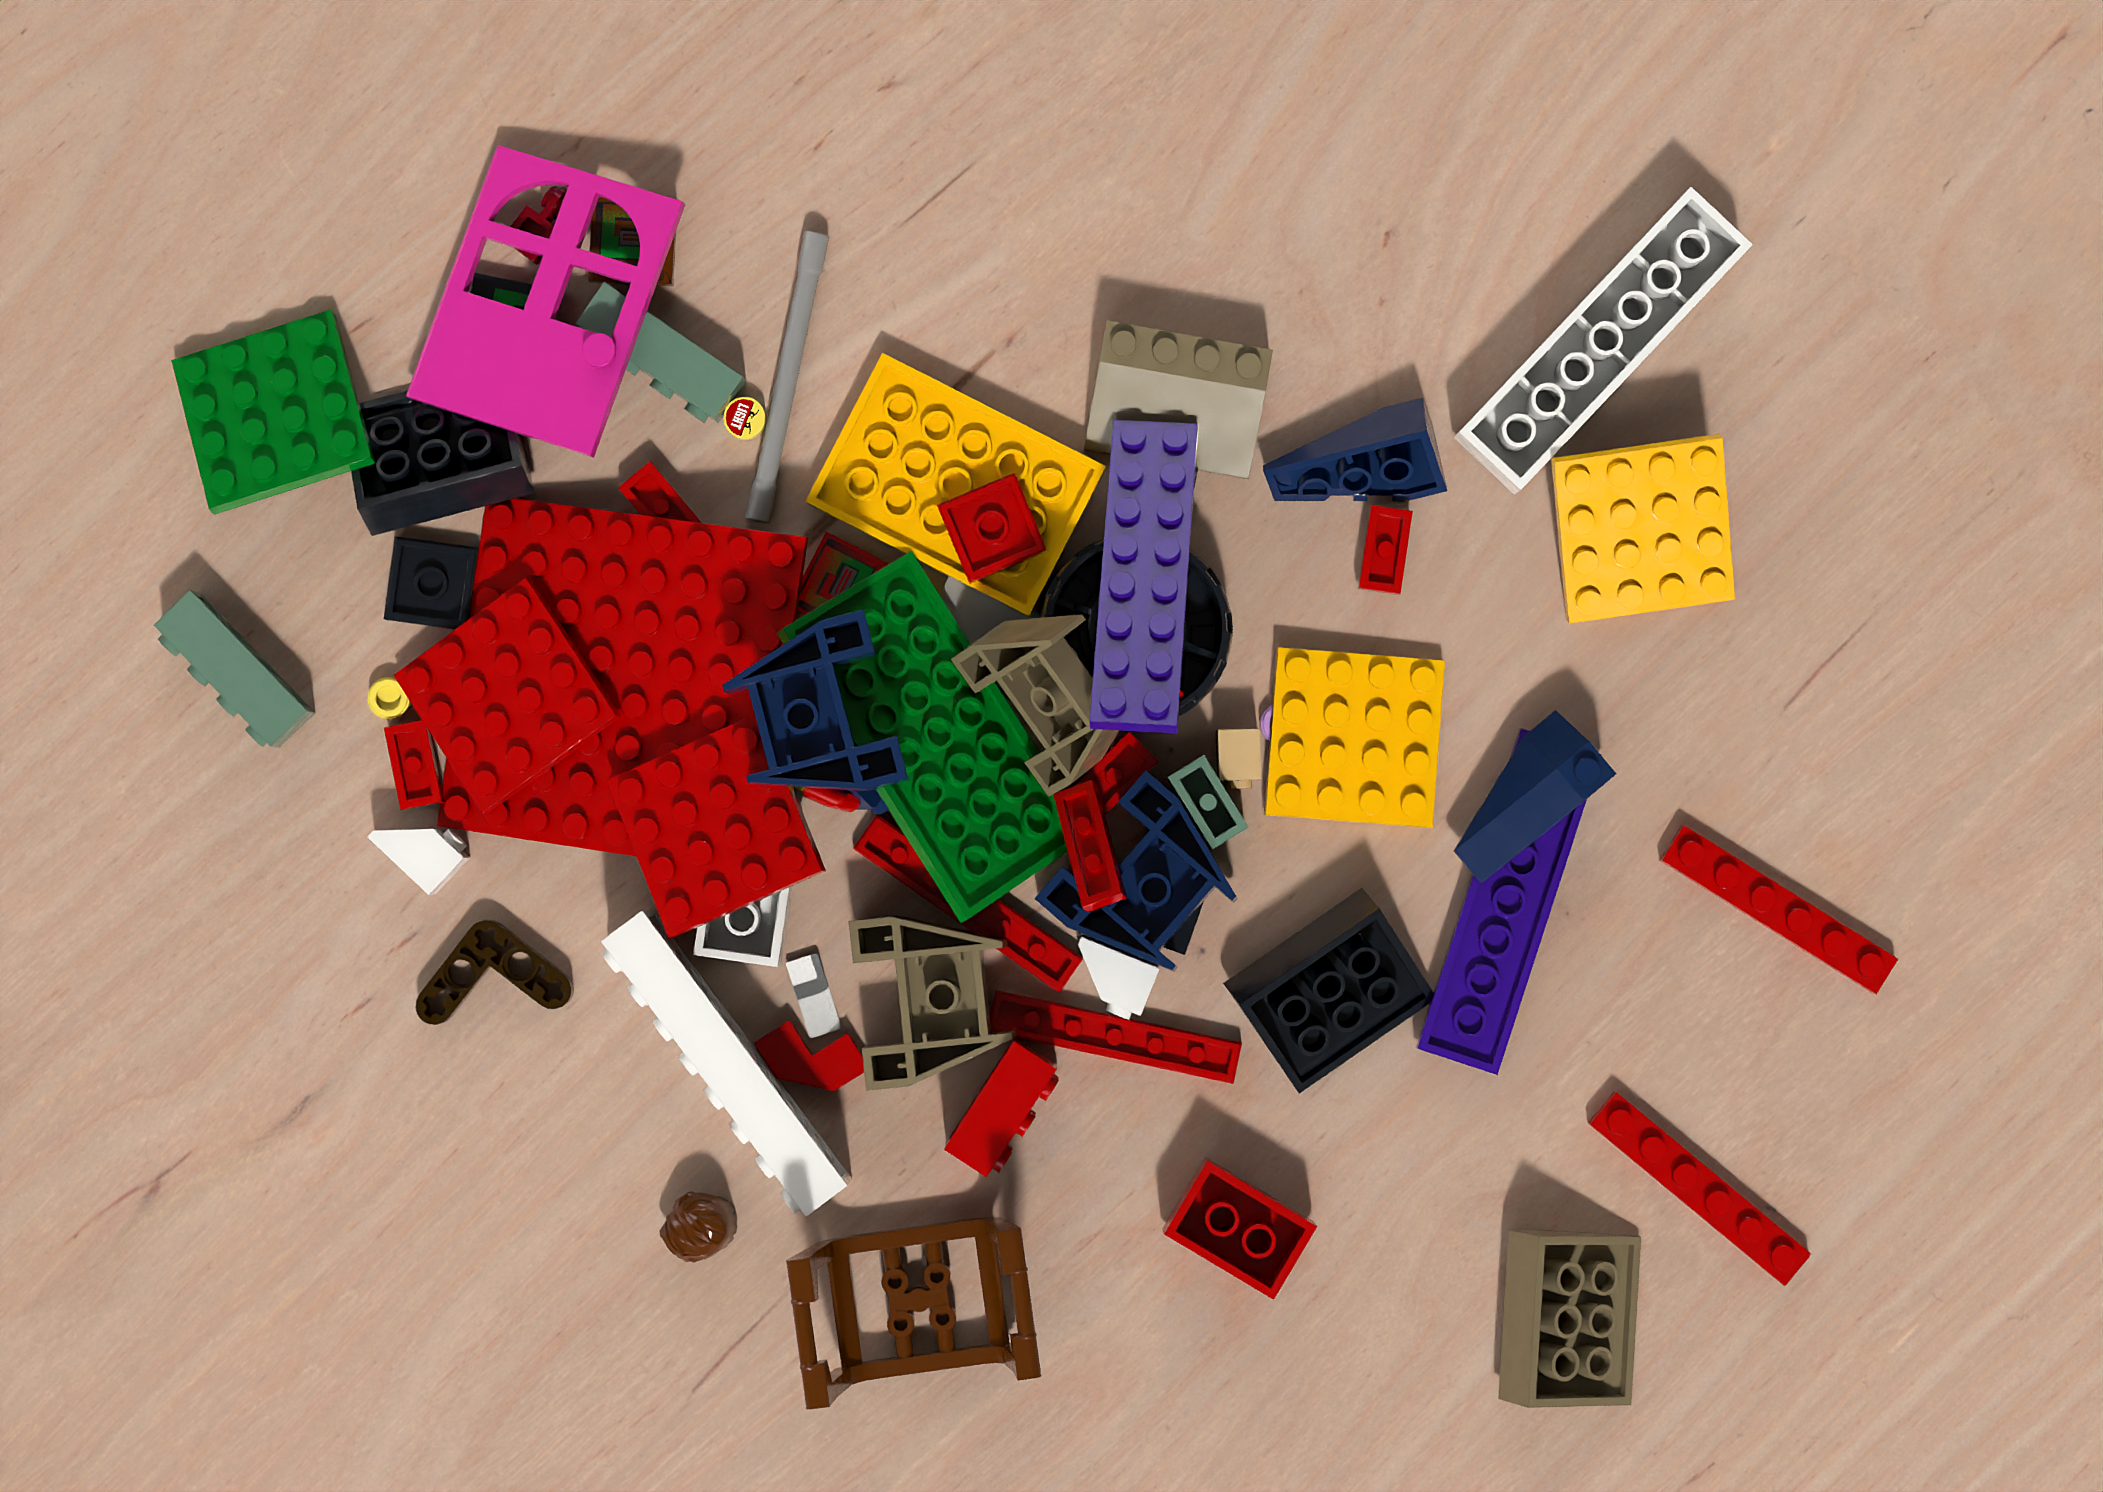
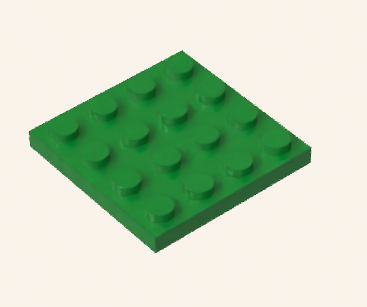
M331 309L171 360L208 508L214 515L375 464L338 322Z

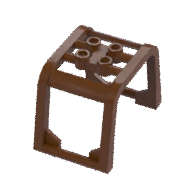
M1001 1217L972 1218L843 1236L817 1242L786 1260L806 1409L808 1410L830 1407L836 1398L853 1384L916 1373L981 1364L1003 1363L1014 1372L1017 1381L1041 1377L1036 1339L1037 1333L1035 1332L1021 1227ZM975 1237L990 1344L955 1348L953 1327L956 1323L957 1314L949 1301L947 1285L951 1278V1271L947 1264L944 1263L941 1241ZM924 1244L927 1266L923 1273V1279L929 1288L917 1286L910 1291H906L909 1285V1276L902 1268L899 1247ZM883 1250L885 1272L882 1276L881 1285L889 1298L891 1314L887 1320V1328L895 1338L897 1357L862 1362L848 1255ZM998 1254L1002 1275H1010L1018 1330V1333L1010 1334L1011 1343L1009 1342ZM826 1263L828 1265L841 1367L831 1372L827 1359L817 1361L810 1302H816L819 1299L817 1270ZM929 1307H933L929 1314V1322L933 1329L936 1330L939 1351L914 1354L911 1333L915 1326V1319L909 1310L922 1312Z

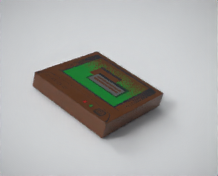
M599 197L591 218L590 252L637 266L640 256V241L634 222L622 207L607 198ZM676 232L656 286H674ZM589 271L588 281L590 283L628 284Z

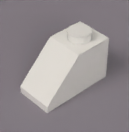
M441 829L372 831L367 836L428 895L437 894L470 859L463 851L467 846L466 843L450 829H447L445 833Z
M1080 936L1078 946L1101 1000L1108 1003L1106 1011L1128 1020L1132 1013L1141 1016L1159 968Z

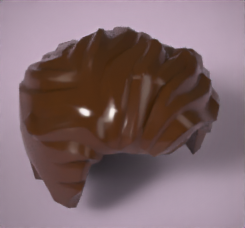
M690 1191L676 1199L673 1210L666 1216V1220L659 1230L660 1237L672 1254L683 1259L685 1262L695 1263L714 1256L734 1239L733 1235L737 1231V1216L734 1214L735 1210L728 1200L707 1193Z

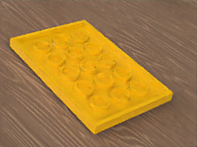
M882 353L805 502L905 554L912 551L918 561L1030 617L1107 468L1103 464ZM1015 473L1048 552L969 584L937 505Z

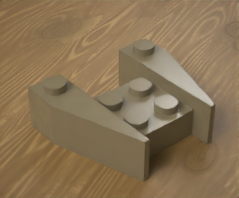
M1083 615L1004 621L951 659L974 693L979 692L997 680L1044 747L1024 763L1048 796L1072 784L1103 759L1119 730L1090 729L1093 678L1079 660L1075 650L1064 639L1065 635L1086 620Z
M898 915L848 921L853 963L895 959L904 1041L874 1044L862 1048L866 1091L911 1086L1008 1042L1017 1036L1016 1030L991 1032L983 950L1004 948L1007 946L1006 939Z

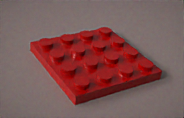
M526 577L393 675L480 811L486 814L497 808L621 717L532 579Z
M755 714L606 780L668 938H675L826 872L793 787L758 785L747 782V775L769 770Z

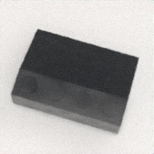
M407 391L359 403L375 464L353 470L351 474L357 509L371 536L534 493L528 458L521 434L406 397Z
M1363 888L1350 895L1223 983L1299 1094L1429 1005L1434 994L1380 908Z

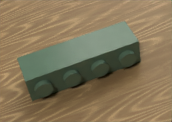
M603 282L575 324L579 328L612 337L626 296ZM646 312L626 370L634 376L641 370L653 379L649 386L668 399H671L673 394H676L688 402L684 410L701 422L705 423L709 417L719 423L728 404L737 397L746 384L745 379L664 322Z
M189 590L154 624L162 634L158 638L159 642L174 656L181 653L191 664L187 668L188 672L201 685L206 686L210 683L220 694L216 698L217 702L233 717L238 713L249 724L245 729L246 732L260 746L264 747L268 743L270 747L280 748L315 714V711L201 593Z

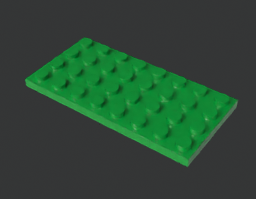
M910 551L778 631L777 634L783 644H785L821 620L864 610L876 655L834 666L854 745L857 747L895 736L898 737L909 781L876 790L958 920L962 923L1064 855L1068 850L1053 794L1051 796L1046 794L1024 763L1038 752L1037 748L996 683L993 682L979 692L974 693L951 659L968 647L970 642L915 555Z

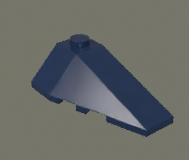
M1424 398L1383 407L1263 465V472L1274 501H1326L1330 496H1353V501H1367L1368 496H1392V501H1410L1447 492V484L1437 441Z
M1554 710L1522 737L1515 748V752L1504 770L1501 771L1493 788L1476 812L1453 852L1475 878L1482 883L1588 799L1617 773L1590 741Z

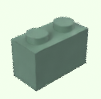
M1205 755L1167 777L1168 782L1209 849L1216 848L1248 828Z

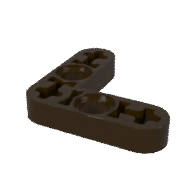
M483 920L475 923L424 987L416 1000L415 1009L419 1018L425 1023L438 1025L447 1022L453 1017L490 967L547 1009H557L568 1004L574 995V985L567 974L501 923L495 920ZM493 928L496 931L493 938L502 947L507 945L508 940L514 943V946L504 953L500 963L494 959V957L500 954L497 949L492 946L482 949L479 946L482 939L477 934L480 930L486 932ZM518 952L527 954L532 961L530 973L523 977L513 974L509 967L511 957ZM458 960H465L472 966L473 976L466 984H458L451 977V967ZM541 965L547 969V972L541 975V977L550 983H554L557 980L563 983L560 988L564 994L562 999L555 997L549 1001L545 997L548 992L547 988L539 982L535 983L533 989L527 985L528 982L538 975ZM442 979L448 988L460 992V995L456 999L452 993L448 994L442 1002L443 1008L446 1009L445 1013L438 1012L431 1016L427 1012L430 1005L426 1000L428 997L437 998L441 995L445 988L439 986L438 982Z

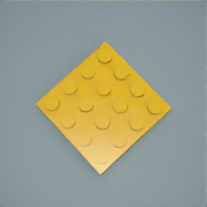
M1720 434L1551 458L1565 613L1569 624L1735 600L1723 438Z
M1276 648L1264 815L1433 828L1445 660Z

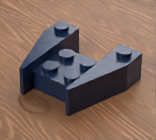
M863 609L819 621L722 684L723 690L727 694L746 689L749 690L769 770L747 775L748 783L871 791L909 781L897 736L857 747L854 745L834 666L876 655Z
M1145 770L1118 801L1122 808L1149 830L1119 865L1127 898L1087 912L1082 908L1074 876L1061 867L1034 899L1066 927L1175 972L1178 967L1160 952L1215 888L1232 903L1238 898L1178 797Z

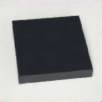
M395 536L383 619L454 630L469 620L479 548Z

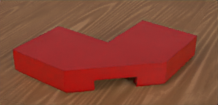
M789 1020L754 1042L776 1079L836 1091L864 1073L863 1055L849 1033H846L812 1055L792 1021Z

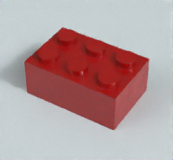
M1012 1039L946 1141L944 1150L985 1177H988L992 1169L1000 1173L1013 1152V1147L1008 1145L1015 1133L1023 1137L1036 1117V1112L1031 1108L1039 1097L1046 1101L1057 1085L1059 1077L1054 1074L1057 1070V1064L1019 1039Z
M1204 1157L1162 1230L1167 1237L1274 1300L1316 1230L1317 1225L1313 1220L1209 1158Z

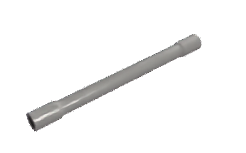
M804 232L797 266L798 276L756 477L752 482L745 515L746 519L762 523H770L777 490L776 479L818 278L822 273L829 236L817 232Z

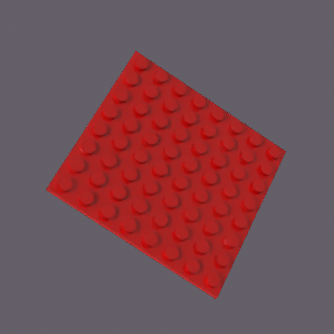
M516 498L485 506L469 619L525 577L532 579L621 717L488 814L480 811L449 761L446 760L442 786L444 802L440 803L436 826L636 857L606 780L755 714L748 689L727 694L724 692L722 684L784 645L777 632L796 621L808 537Z

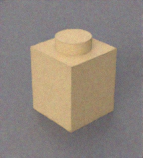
M1260 729L1217 730V777L1220 781H1227V789L1252 788V780L1262 779Z

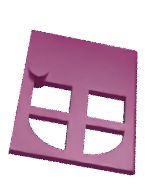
M497 145L406 397L594 458L685 204L677 199ZM542 185L568 186L549 239L494 222L501 208L511 198L527 189ZM599 196L607 198L622 207L634 222L640 241V256L637 266L580 249ZM487 240L542 256L524 310L468 293ZM574 267L630 284L612 337L555 320Z

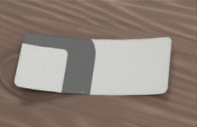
M818 954L787 962L786 967L809 1037L814 1038L839 1030L841 1028L840 1021Z

